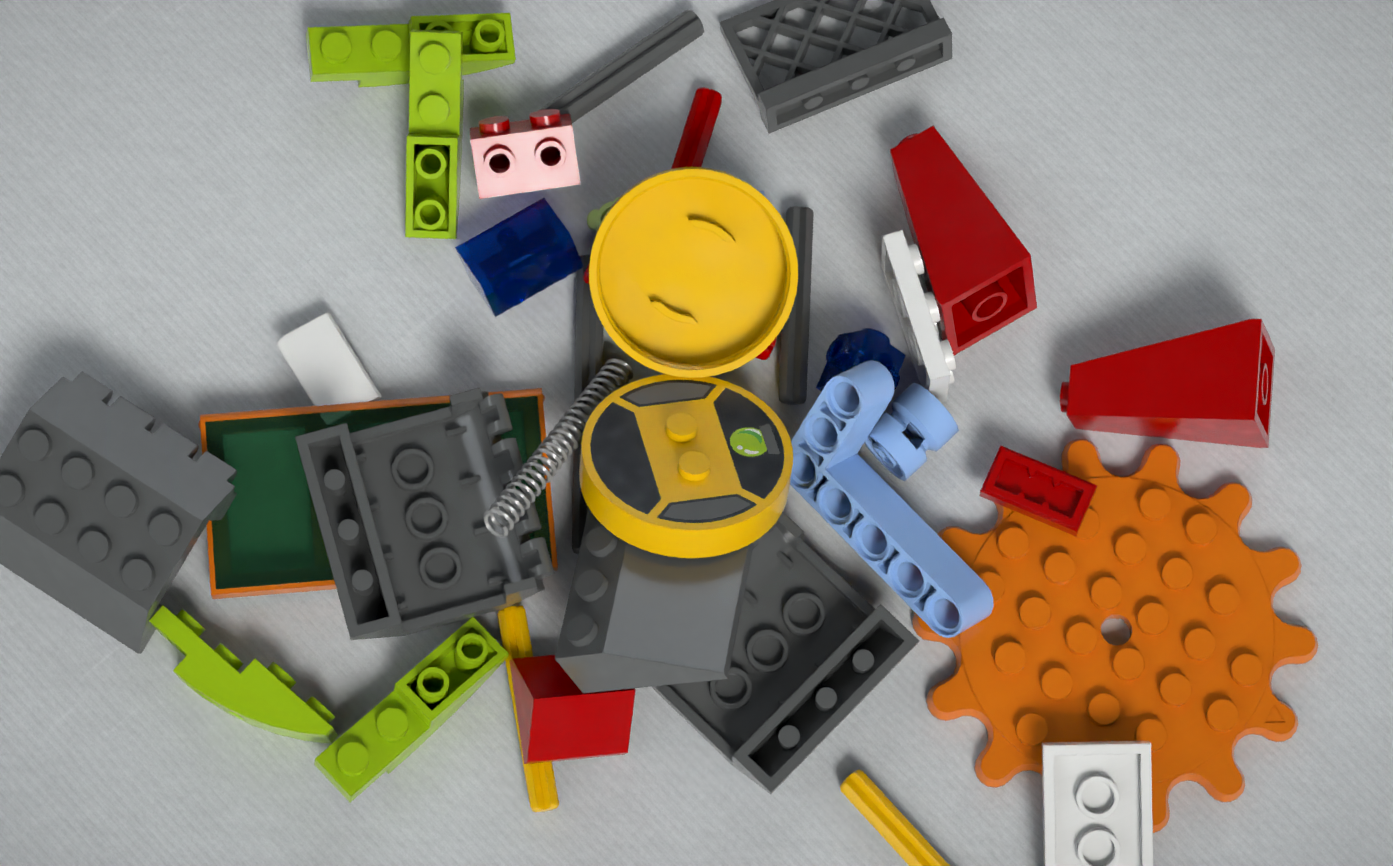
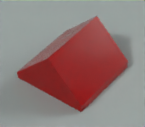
M555 655L512 658L510 660L524 764L625 755L628 753L635 688L582 693L555 660Z

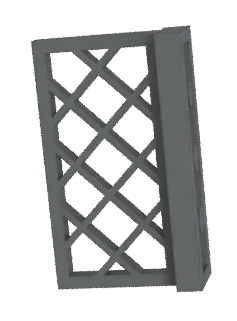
M773 0L719 23L720 30L757 102L761 119L770 134L952 59V32L944 17L939 18L930 0H881L894 4L886 22L861 15L867 0H858L853 12L829 5L830 0H820V2L816 0ZM902 7L922 13L927 24L912 30L894 25ZM796 8L814 12L807 31L784 24L783 21L787 12ZM823 15L848 23L840 41L816 34ZM752 26L769 31L761 49L742 44L736 33ZM856 26L881 33L877 44L866 49L848 43ZM777 34L802 41L794 60L770 53ZM810 44L835 52L831 62L818 68L802 63ZM749 58L756 60L753 66ZM764 63L788 70L785 81L764 90L758 78Z

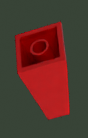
M934 125L919 134L908 135L896 147L890 149L894 177L914 244L916 243L923 261V277L927 291H932L938 306L940 321L937 322L940 336L942 341L948 339L953 354H958L1035 310L1037 302L1031 254Z
M1248 319L1070 365L1069 382L1063 381L1061 384L1060 408L1063 413H1066L1075 429L1269 448L1275 348L1262 319Z

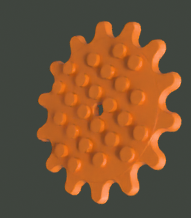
M1075 439L1070 441L1062 451V469L1066 473L1097 485L1096 492L1077 536L995 502L994 504L998 512L997 522L987 532L972 533L961 527L948 526L938 533L944 542L986 583L991 590L994 607L987 618L951 638L939 636L914 612L912 624L916 634L923 640L940 642L947 645L953 651L956 658V667L953 674L946 680L934 685L928 692L927 708L939 720L949 721L962 716H971L984 724L988 732V742L976 759L974 770L976 777L982 784L993 788L1004 786L1016 774L1022 771H1034L1042 775V743L1150 741L1153 833L1161 831L1168 823L1170 818L1169 793L1179 782H1197L1204 787L1212 798L1220 802H1232L1238 799L1245 788V777L1234 758L1235 746L1241 738L1254 734L1274 742H1284L1294 735L1298 727V717L1290 706L1280 701L1273 693L1271 687L1272 676L1281 666L1305 664L1312 660L1317 653L1318 641L1313 631L1309 628L1288 624L1282 621L1275 613L1273 608L1275 594L1279 589L1291 584L1298 578L1301 573V560L1295 551L1287 547L1281 546L1267 551H1256L1249 548L1243 542L1240 536V525L1252 507L1251 493L1244 485L1237 482L1224 483L1212 495L1206 498H1194L1186 494L1179 485L1178 475L1181 460L1178 452L1167 444L1152 445L1145 451L1140 466L1135 472L1127 476H1117L1105 469L1098 448L1091 441ZM1109 619H1123L1130 631L1129 640L1122 645L1109 644L1102 636V624Z

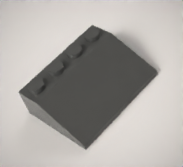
M589 509L555 660L582 693L728 679L754 542L739 550L713 557H668L639 549L618 538L607 530Z

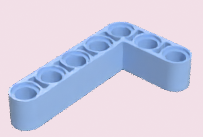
M866 361L832 377L826 383L791 440L793 466L790 485L935 633L946 638L955 637L991 614L994 607L993 596L986 583L857 454L894 394V381L888 369L880 362Z

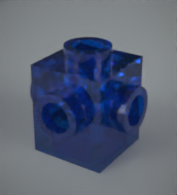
M863 328L859 331L839 334L826 352L827 362L816 388L822 392L826 383L832 377L863 362L873 360L880 362L891 373L895 390L900 380L899 371L906 355L890 344V339L887 335L872 328Z

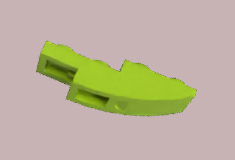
M510 13L411 16L408 24L308 27L306 44L310 82L357 80L358 88L409 84L411 30L463 31L462 76L514 64L516 57Z
M410 31L405 237L457 238L464 107V80H462L463 31Z
M163 605L149 620L161 635L186 656L175 667L173 672L202 698L224 712L252 726L277 735L303 741L332 744L338 737L334 728L329 724L335 716L313 696L305 703L290 690L297 682L275 662H272L266 668L254 658L240 674L238 670L243 663L223 644L220 643L213 650L199 637L205 629L185 610L181 609L175 616Z
M474 617L470 618L396 682L394 691L315 758L314 765L351 803L385 772L391 773L441 727L508 658L509 653Z

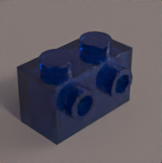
M545 198L540 199L455 247L470 281L495 317L584 267L571 234Z

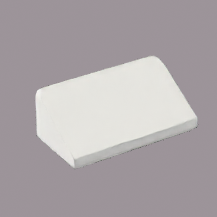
M325 313L284 335L276 342L314 406L377 401L382 397L330 313ZM361 410L319 414L324 422L331 426L343 422Z

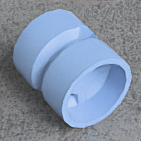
M917 383L911 384L891 403L893 412L891 414L883 412L864 442L874 457L889 472L903 481H906L927 461V450L937 452L959 432L958 425L943 404L927 389ZM903 431L911 437L910 440L902 433Z

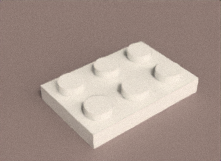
M903 230L884 235L882 237L881 268L919 384L933 394L941 403L947 401L949 384L954 383L952 370L956 369V362L948 339L939 341L938 338L939 332L936 322L940 321V314L932 291L923 293L922 290L923 283L920 274H924V266L916 243L907 245Z
M1150 741L1042 743L1044 866H1153Z

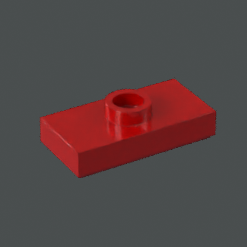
M1000 445L979 496L1077 536L1096 492L1097 485Z

